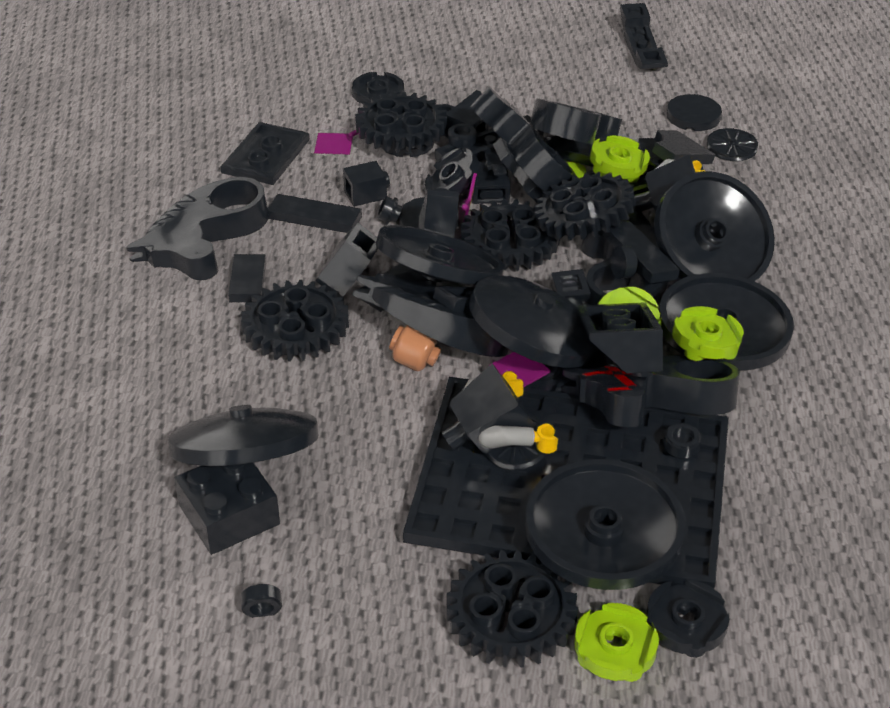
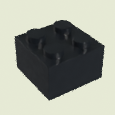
M254 463L224 466L201 465L174 477L179 506L211 555L280 525L277 495Z

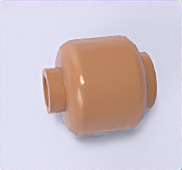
M400 325L389 345V349L393 351L394 361L414 371L423 370L427 364L433 367L442 348L437 346V340L424 335L409 325Z

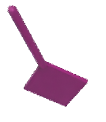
M356 130L349 134L318 133L314 153L350 155L353 136L359 133H356Z
M477 173L473 174L468 199H465L462 205L465 215L469 214Z
M515 352L492 363L501 375L506 371L514 372L517 375V379L523 380V387L550 373V369L544 364Z

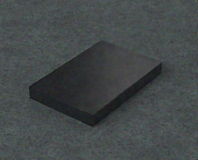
M258 122L221 165V173L235 177H248L261 183L274 185L310 140L309 133Z

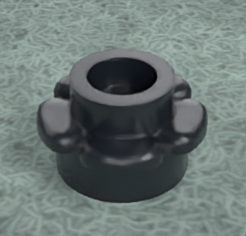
M386 196L380 205L377 218L385 221L384 225H388L390 221L396 222L399 218L402 206L398 204L399 199L396 197L392 199Z

